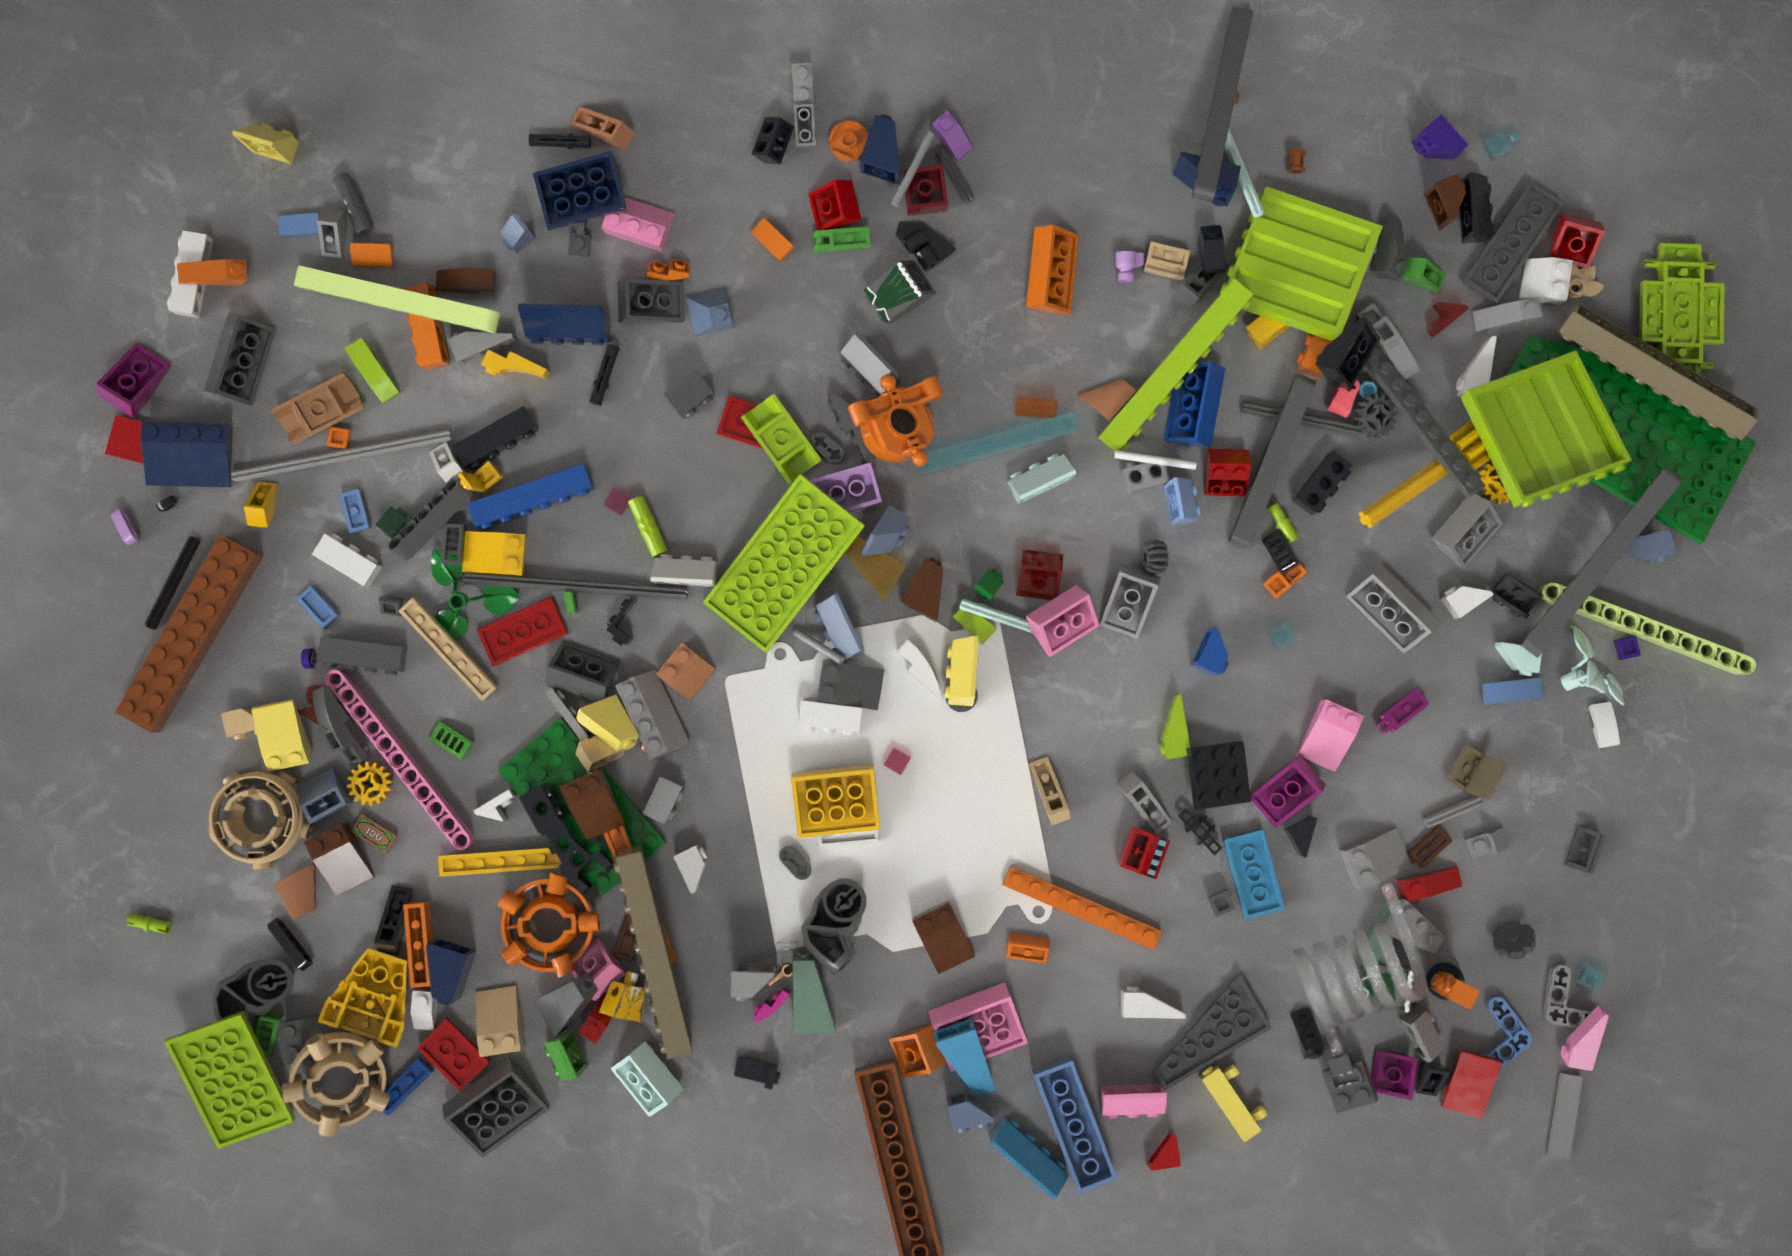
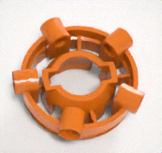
M550 872L549 878L529 882L520 887L514 894L507 890L500 899L498 906L504 909L501 917V935L506 947L501 952V955L510 966H514L519 962L521 965L535 971H555L557 977L564 976L575 970L573 963L587 951L593 939L594 931L600 930L599 912L593 911L587 896L582 894L572 883L567 882L568 879L563 874ZM543 884H547L546 891L549 893L545 894ZM538 886L540 895L532 899L530 904L524 908L522 915L518 918V924L512 925V917L519 913L527 900L524 894L529 889ZM569 889L581 899L587 911L579 913L575 904L569 905L565 902L567 897L564 895L568 893ZM552 908L558 911L563 918L570 917L571 929L564 930L560 938L554 942L544 943L537 940L532 931L529 930L528 920H531L533 914L539 909ZM513 929H518V939H515ZM579 931L588 932L583 946L575 955H573L571 950L551 959V962H548L549 953H557L568 948L570 942L578 937ZM520 937H524L525 941L536 951L544 953L543 961L528 955L531 950Z

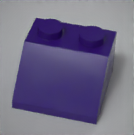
M1442 114L1428 125L1412 142L1417 153L1425 158L1454 160L1468 146V143Z

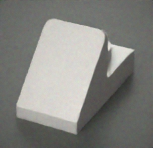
M509 789L475 809L474 813L503 822L507 821L500 806L504 808L514 802L512 798L517 795L513 789Z

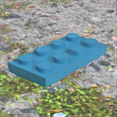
M1264 829L1222 839L1244 919L1247 920L1284 910L1285 907Z

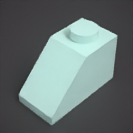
M1504 642L1495 643L1497 651L1512 670L1519 671V675L1531 677L1532 673H1539L1542 654L1536 658L1520 645Z

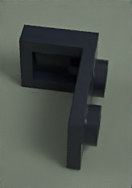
M632 597L629 600L625 599L619 607L621 609L617 616L613 615L607 623L609 627L606 630L613 635L612 640L621 646L623 643L629 645L633 638L618 628V625L637 602Z
M1310 1008L1292 1012L1290 1016L1302 1044L1301 1053L1303 1058L1313 1060L1321 1057L1324 1054L1325 1044Z
M739 1055L734 1076L765 1083L764 1088L772 1090L774 1084L778 1085L781 1072L777 1071L778 1064Z

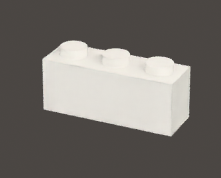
M324 533L312 555L359 584L370 587L382 566L377 564L378 559L369 554L367 556L362 555L360 548L353 544L347 546L342 543L344 539L334 533L332 535Z
M801 700L798 725H803V730L814 731L815 727L823 728V732L835 733V730H843V735L855 736V732L860 733L863 708Z

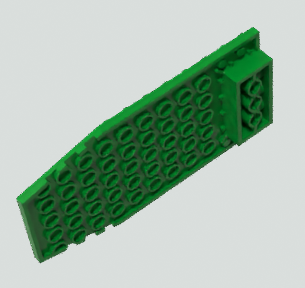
M1531 334L1507 375L1577 351L1632 460L1625 465L1626 469L1615 474L1611 471L1607 473L1608 476L1596 481L1595 478H1592L1590 481L1629 504L1634 505L1662 469L1667 466L1684 479L1653 518L1698 544H1702L1757 442L1747 436L1743 440L1737 437L1736 439L1730 438L1724 433L1725 430L1722 428L1710 426L1705 418L1693 416L1688 412V408L1683 405L1677 406L1673 404L1668 396L1656 394L1651 390V386L1646 383L1642 385L1633 379L1634 376L1627 372L1626 374L1619 372L1614 364L1602 362L1597 358L1596 354Z

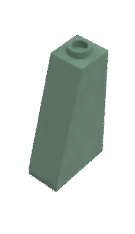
M798 953L793 958L794 1034H835L836 1023L816 958L810 955V953Z

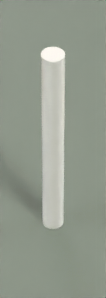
M1115 450L1114 458L1192 470H1196L1197 466L1195 461Z

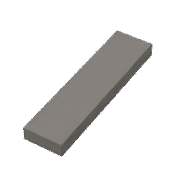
M1560 1072L1547 1151L1549 1156L1570 1159L1583 1081L1582 1076Z

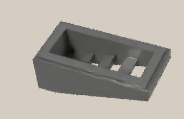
M445 523L443 525L441 564L462 565L465 531L467 530L465 524ZM450 531L459 532V535H450ZM449 539H458V543H451ZM448 547H458V551L448 550ZM447 554L457 555V559L447 558Z

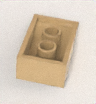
M517 985L476 991V1032L479 1056L485 1057L521 1051L526 1044Z

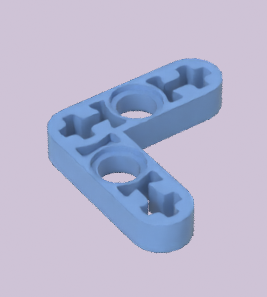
M1492 995L1486 1000V1009L1506 1034V1037L1482 1055L1496 1058L1493 1055L1495 1053L1501 1059L1502 1064L1500 1068H1502L1531 1045L1532 1036L1507 1002L1499 996ZM1494 1001L1500 1002L1498 1006L1504 1013L1501 1014L1497 1009L1493 1008ZM1508 1016H1511L1514 1020L1511 1027H1505L1504 1019ZM1519 1034H1521V1035L1524 1036V1038H1523V1039H1524V1042H1523V1043H1521L1520 1041H1518V1040H1519V1037H1518ZM1509 1041L1514 1042V1043H1515L1514 1045H1515L1517 1048L1515 1049V1047H1514L1511 1043H1509ZM1507 1045L1510 1048V1053L1503 1057L1500 1054V1049L1502 1046Z

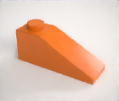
M221 259L177 263L179 284L243 286L248 280L246 260Z

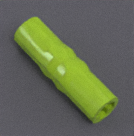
M638 496L628 501L652 558L667 553V547L644 496Z

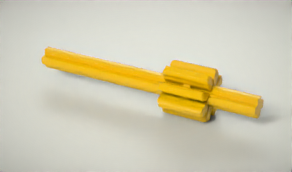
M1472 420L1448 435L1474 471L1491 460ZM1436 459L1359 512L1360 522L1369 528L1373 527L1448 473Z

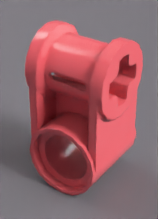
M1356 380L1349 391L1337 386L1327 410L1347 418L1360 387L1359 381Z

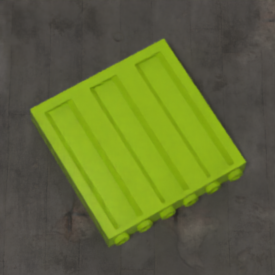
M1266 186L1264 193L1259 192L1258 195L1264 214L1254 218L1251 212L1248 221L1251 222V226L1249 229L1245 228L1241 238L1244 241L1243 246H1238L1234 256L1237 259L1236 264H1231L1227 274L1230 279L1228 284L1223 283L1220 294L1235 278L1254 294L1250 298L1253 302L1245 311L1333 341L1343 332L1383 226Z
M1577 351L1469 389L1460 397L1514 508L1521 505L1523 508L1529 507L1536 503L1535 500H1547L1553 497V493L1556 492L1563 494L1571 490V486L1577 485V487L1584 486L1592 478H1595L1596 481L1608 476V472L1618 473L1626 469L1625 465L1632 461Z

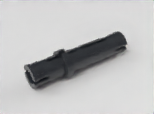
M567 133V135L529 134V146L567 147L568 150H573V148L591 149V136L573 135L572 133Z
M607 344L597 380L593 382L595 386L589 403L602 406L606 389L608 390L610 386L608 382L620 350L619 347Z

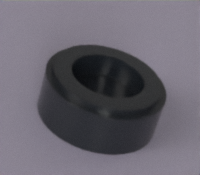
M172 495L158 502L156 507L159 512H165L177 505L178 500Z

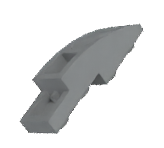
M812 63L791 64L796 147L816 146Z
M1374 303L1356 314L1358 320L1362 317H1367L1381 338L1378 346L1405 381L1420 372L1404 340L1387 316L1384 317Z

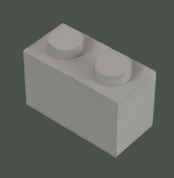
M660 776L642 814L663 824L668 823V820L672 822L677 812L674 807L677 802L681 803L685 795V791H683L684 785Z

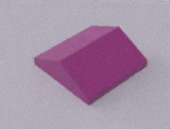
M1377 1049L1372 1082L1376 1092L1413 1100L1418 1058Z

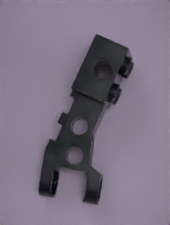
M548 782L541 784L519 796V799L538 834L546 835L552 846L548 848L552 855L557 854L562 863L558 866L562 874L582 894L587 895L593 889V885L580 871L591 860H596L607 870L606 873H609L614 868L613 860L603 850L592 853L575 837L566 821V814L568 812L564 804H559L556 798L558 795L553 785H549ZM543 802L546 803L548 806L547 811H545L542 807ZM562 838L568 839L570 843L569 848H562L560 845ZM576 853H581L584 856L583 863L580 864L575 861Z

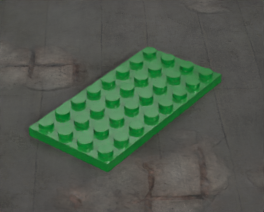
M560 717L497 771L518 796L547 782L549 785H553L558 794L556 798L559 804L563 803L568 812L566 814V821L575 837L592 853L603 850L614 861L604 834L590 840L585 838L559 787L562 783L587 773V770L575 754L581 740L563 718ZM602 766L601 768L626 822L624 827L633 847L642 844L645 859H647L664 845L666 841ZM543 802L542 807L545 811H547L548 806L546 803ZM562 838L560 840L562 848H569L570 843L568 839ZM576 853L575 861L580 864L583 863L584 856L581 853ZM591 860L581 870L602 896L618 884L619 877H621L619 873L615 872V868L606 873L607 870L596 860Z

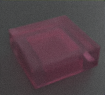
M613 488L603 505L622 516L628 506V501L632 498Z
M893 748L884 766L902 775L911 757Z

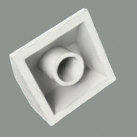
M1554 257L1527 259L1523 265L1519 300L1539 297L1540 303L1557 306L1567 301L1573 260Z

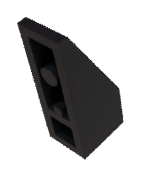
M392 885L374 940L377 951L398 955L405 932L403 905L411 902L413 889Z

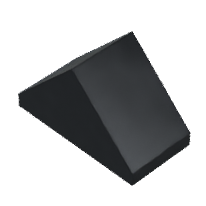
M1308 816L1284 829L1299 856L1307 857L1318 819L1316 817Z
M1420 1061L1416 1093L1437 1096L1450 1074L1449 1069L1441 1064Z

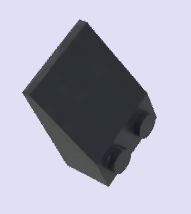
M1362 317L1329 343L1318 356L1315 364L1330 384L1351 390L1381 338L1367 317Z

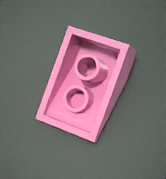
M1321 699L1297 755L1299 754L1302 758L1335 772L1353 742L1364 716L1327 699Z

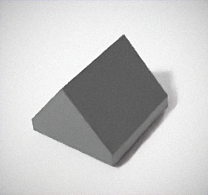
M385 595L379 597L382 614L402 615L398 610L403 607L404 598Z

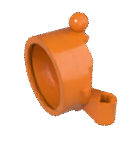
M886 374L880 380L881 387L886 391L875 399L862 400L847 407L855 427L860 426L861 436L866 447L877 458L889 463H902L912 459L914 465L924 466L928 461V455L922 450L929 445L935 433L932 419L933 412L929 411L926 403L943 397L942 388L937 376L929 377L914 386L904 389V387H896V379L893 375ZM905 409L912 414L915 420V428L910 434L899 433L893 428L890 418L894 410Z

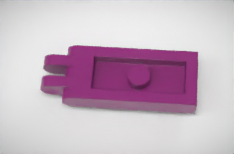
M1414 688L1379 716L1381 720L1375 725L1377 728L1383 724L1386 725L1380 731L1382 734L1387 733L1389 730L1393 733L1428 706L1429 702L1418 688Z

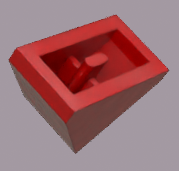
M1170 1130L1147 1161L1146 1164L1150 1170L1181 1167L1177 1137L1173 1131Z

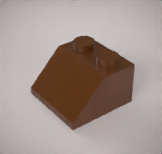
M1458 174L1434 183L1424 193L1439 231L1443 230L1456 218L1465 196L1466 186Z

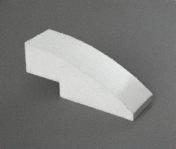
M907 639L897 651L912 664L907 672L939 698L941 692L933 670L918 648Z

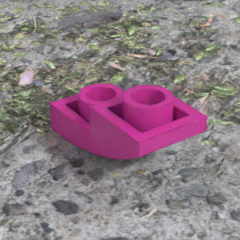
M785 987L781 992L777 990L771 999L774 1002L773 1004L767 1000L763 1004L759 1002L753 1011V1014H755L753 1021L757 1023L775 1012L784 1003L791 991Z

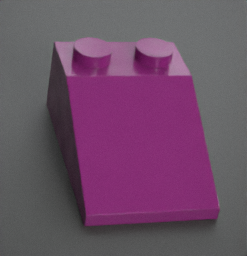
M135 343L96 383L98 397L134 418L147 404L170 369L171 364L138 343Z
M1298 754L1250 796L1251 801L1277 828L1321 794L1326 784Z

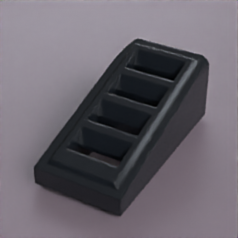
M1280 530L1262 540L1282 575L1301 565ZM1277 537L1280 538V541H1278L1277 543L1271 546L1269 545V542H1271L1272 540L1276 539ZM1281 544L1284 545L1282 549L1274 553L1273 549L1280 546ZM1285 551L1288 552V554L1283 556L1282 558H1277V556ZM1291 557L1292 561L1283 566L1281 565V562Z

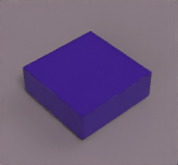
M1636 636L1614 640L1618 660L1641 656Z

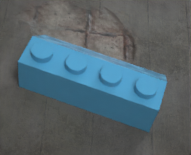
M1005 1116L989 1134L991 1145L1055 1200L1069 1177L1066 1170L1068 1167L1060 1159L1055 1161L1051 1157L1052 1153L1044 1145L1042 1147L1038 1146L1035 1143L1036 1138L1028 1131L1024 1133L1020 1130L1021 1125L1015 1119L1011 1118L1009 1120Z

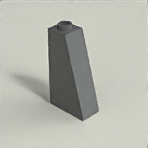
M586 972L535 1000L554 1037L574 1024L596 994L598 988L589 972Z

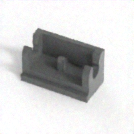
M1578 826L1564 865L1593 874L1607 835Z

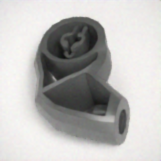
M838 879L826 886L815 898L811 912L801 927L806 948L834 976L840 973L856 955L849 938L857 932L867 906L866 894L863 888L857 882L850 879Z
M259 960L244 965L234 975L218 982L212 997L216 1021L244 1011L253 1032H255V1017L264 1015L274 1009L277 1004L287 998L292 990L294 980L288 965L280 960Z

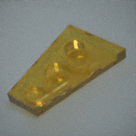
M857 536L845 554L880 598L885 601L906 567L885 553L871 556L861 555L867 542Z

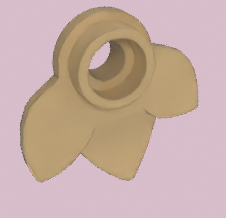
M1572 264L1568 297L1572 299H1577L1581 296L1593 297L1601 292L1604 285L1594 281L1595 266H1590L1589 269L1584 267L1579 270L1576 265ZM1571 287H1576L1577 292H1574Z

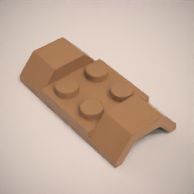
M343 372L270 410L285 429L290 444L294 445L365 409L353 382Z

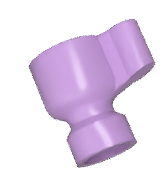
M1134 251L1115 253L1116 267L1120 270L1118 282L1134 281L1132 269L1144 266V253H1136Z

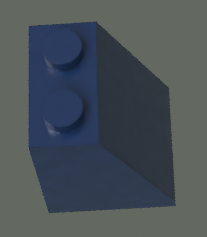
M875 115L860 159V171L863 174L899 185L900 165L895 121L887 115Z
M437 938L426 945L431 997L437 999L439 1004L449 1005L462 997L476 950Z

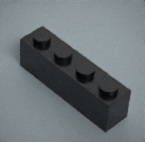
M522 406L452 445L463 467L468 470H474L482 466V462L488 458L489 460L497 458L500 455L499 452L505 449H513L518 445L517 442L522 439H531L539 429L528 409Z

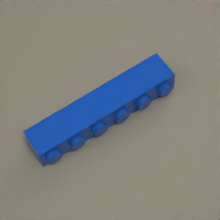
M580 464L467 503L474 526L487 530L494 527V523L500 521L502 524L508 523L515 516H528L532 514V510L538 508L540 510L548 509L555 502L559 501V504L570 501V497L576 495L579 497L590 494V490H593L594 486L587 466Z

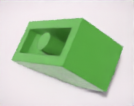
M1407 257L1406 269L1403 272L1402 279L1408 284L1439 293L1445 273L1427 258Z

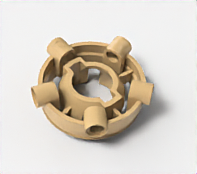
M282 769L279 774L257 771L241 775L238 771H235L228 775L222 781L224 786L217 792L210 807L208 833L211 840L228 856L242 862L252 863V869L272 868V861L288 854L301 838L308 840L313 832L314 823L309 824L300 807L298 790L294 785L298 777L285 769ZM259 778L267 780V787L280 796L286 795L287 799L281 802L275 794L266 789L248 788L249 785L245 779ZM249 796L254 800H266L270 804L274 816H277V822L270 830L269 835L253 833L246 827L244 822L246 807L242 803L246 797ZM224 797H231L224 807V810L231 812L229 819L219 821L222 801ZM290 803L292 818H288L284 831L286 813L283 805ZM282 836L287 837L285 842L281 845V843L278 840ZM230 838L232 841L228 844L226 839ZM238 844L241 847L252 845L253 848H260L272 844L276 851L272 853V849L246 851L244 856L235 851L233 847Z
M332 1032L313 1036L296 1056L290 1070L289 1083L282 1084L284 1103L292 1102L298 1113L311 1123L319 1125L318 1133L327 1137L336 1136L339 1127L351 1125L362 1120L374 1109L382 1112L390 1098V1094L384 1092L386 1072L381 1057L384 1053L383 1048L373 1039L368 1041L357 1034L349 1032ZM341 1042L356 1044V1056L352 1054L350 1046L343 1045ZM311 1053L316 1063L309 1062L306 1070V1080H302L301 1073L296 1074L301 1062ZM375 1061L378 1064V1066H371L367 1068V1065L370 1066ZM335 1066L347 1067L354 1074L360 1073L359 1083L355 1085V1088L352 1087L342 1093L323 1094L322 1091L317 1090L318 1087L315 1084V1081H320L322 1075L328 1069ZM378 1073L377 1081L371 1080L369 1084L368 1075ZM307 1087L309 1098L313 1097L318 1102L327 1106H321L320 1109H317L304 1100L303 1088ZM367 1087L363 1094V1101L350 1108L349 1103L354 1101L364 1088ZM343 1105H345V1108H346V1109L340 1111V1107H335V1106H343Z

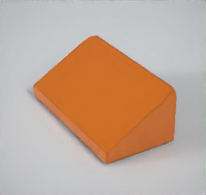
M350 243L352 266L393 267L394 247L391 244Z
M1009 933L1006 958L1046 964L1050 949V939Z

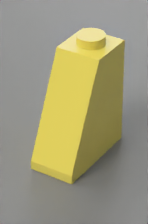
M617 695L579 708L576 717L577 721L616 751L628 750L635 746L639 734Z

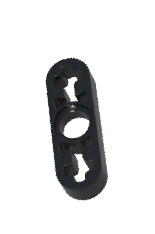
M276 917L267 924L271 934L300 970L305 971L313 964L311 957L281 919Z

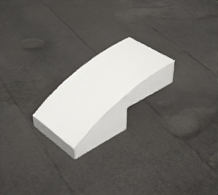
M1611 702L1590 705L1589 711L1595 726L1592 730L1598 748L1619 745V732Z

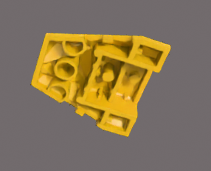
M367 948L351 968L352 971L340 982L333 995L329 996L325 1001L317 1022L334 1028H341L398 1048L405 1029L408 961Z

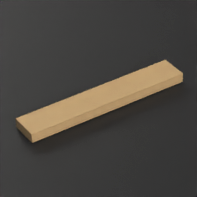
M415 596L398 610L481 701H484L498 688L495 682Z

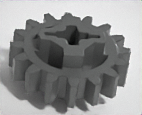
M1384 394L1364 396V401L1358 402L1360 409H1355L1358 416L1354 417V420L1359 421L1356 428H1362L1360 433L1367 434L1368 438L1387 436V430L1394 429L1392 423H1397L1394 416L1398 412H1393L1396 405L1390 404L1391 398H1385Z

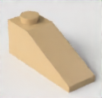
M1048 756L1028 763L1051 825L1071 819L1068 805Z

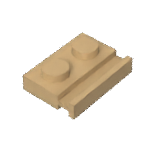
M1150 242L1143 272L1183 281L1190 251Z

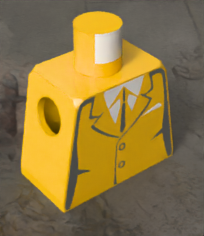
M626 971L623 983L612 981L599 1013L641 1022L646 990L645 988L635 986L639 974Z

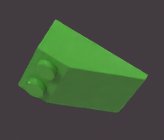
M571 1029L545 1042V1053L548 1058H552L554 1072L557 1077L560 1076L562 1081L577 1079L588 1067Z

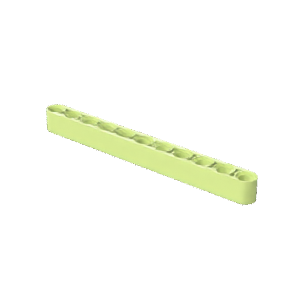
M298 266L293 285L315 292L491 333H496L501 314L497 311L304 266Z
M1554 582L1543 584L1538 588L1537 592L1542 595L1540 600L1552 605L1565 590L1566 586ZM1548 587L1553 590L1552 597L1547 595ZM1590 595L1575 612L1577 615L1736 675L1751 674L1756 668L1755 660L1750 656ZM1587 602L1591 604L1590 612L1585 608ZM1606 609L1610 612L1609 619L1605 617ZM1625 617H1628L1630 621L1628 626L1624 624ZM1644 624L1649 628L1647 634L1643 630ZM1664 631L1668 635V639L1666 641L1663 639L1662 636ZM1683 639L1687 641L1686 648L1682 646ZM1702 646L1706 648L1705 655L1701 653ZM1722 653L1725 655L1724 663L1720 659ZM1741 661H1743L1745 665L1743 670L1740 668Z

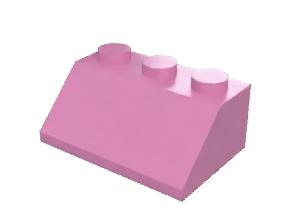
M625 197L627 209L605 215L601 227L605 234L663 252L675 213Z
M1076 585L1026 616L1031 632L1049 657L1099 627L1090 595Z
M1161 1084L1099 1086L1100 1112L1102 1116H1106L1108 1119L1118 1118V1115H1126L1127 1118H1137L1139 1114H1147L1148 1117H1159V1114H1165L1167 1092Z

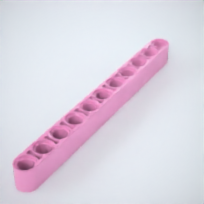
M342 670L329 671L325 677L328 687L450 843L459 850L471 847L475 840L473 833L351 677ZM336 674H339L341 677L339 684L334 682ZM349 690L354 694L353 699L350 701L346 697ZM361 706L366 708V714L363 717L359 714ZM373 722H376L379 725V729L376 733H374L371 729ZM386 738L391 740V747L389 749L384 746ZM398 754L404 757V762L401 765L396 761ZM411 770H414L417 774L414 781L409 778ZM423 786L429 789L427 797H424L421 793ZM436 802H439L442 806L440 813L434 810ZM449 818L455 823L453 829H449L446 825ZM461 834L467 837L466 845H462L459 842Z

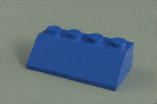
M1195 362L1198 366L1191 374L1186 372L1182 377L1184 382L1177 390H1173L1164 441L1193 447L1211 448L1226 368L1214 362Z

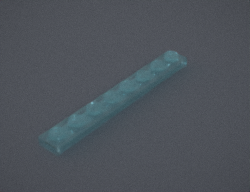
M1074 412L927 452L928 461L924 466H920L921 474L924 476L1077 433L1079 429Z

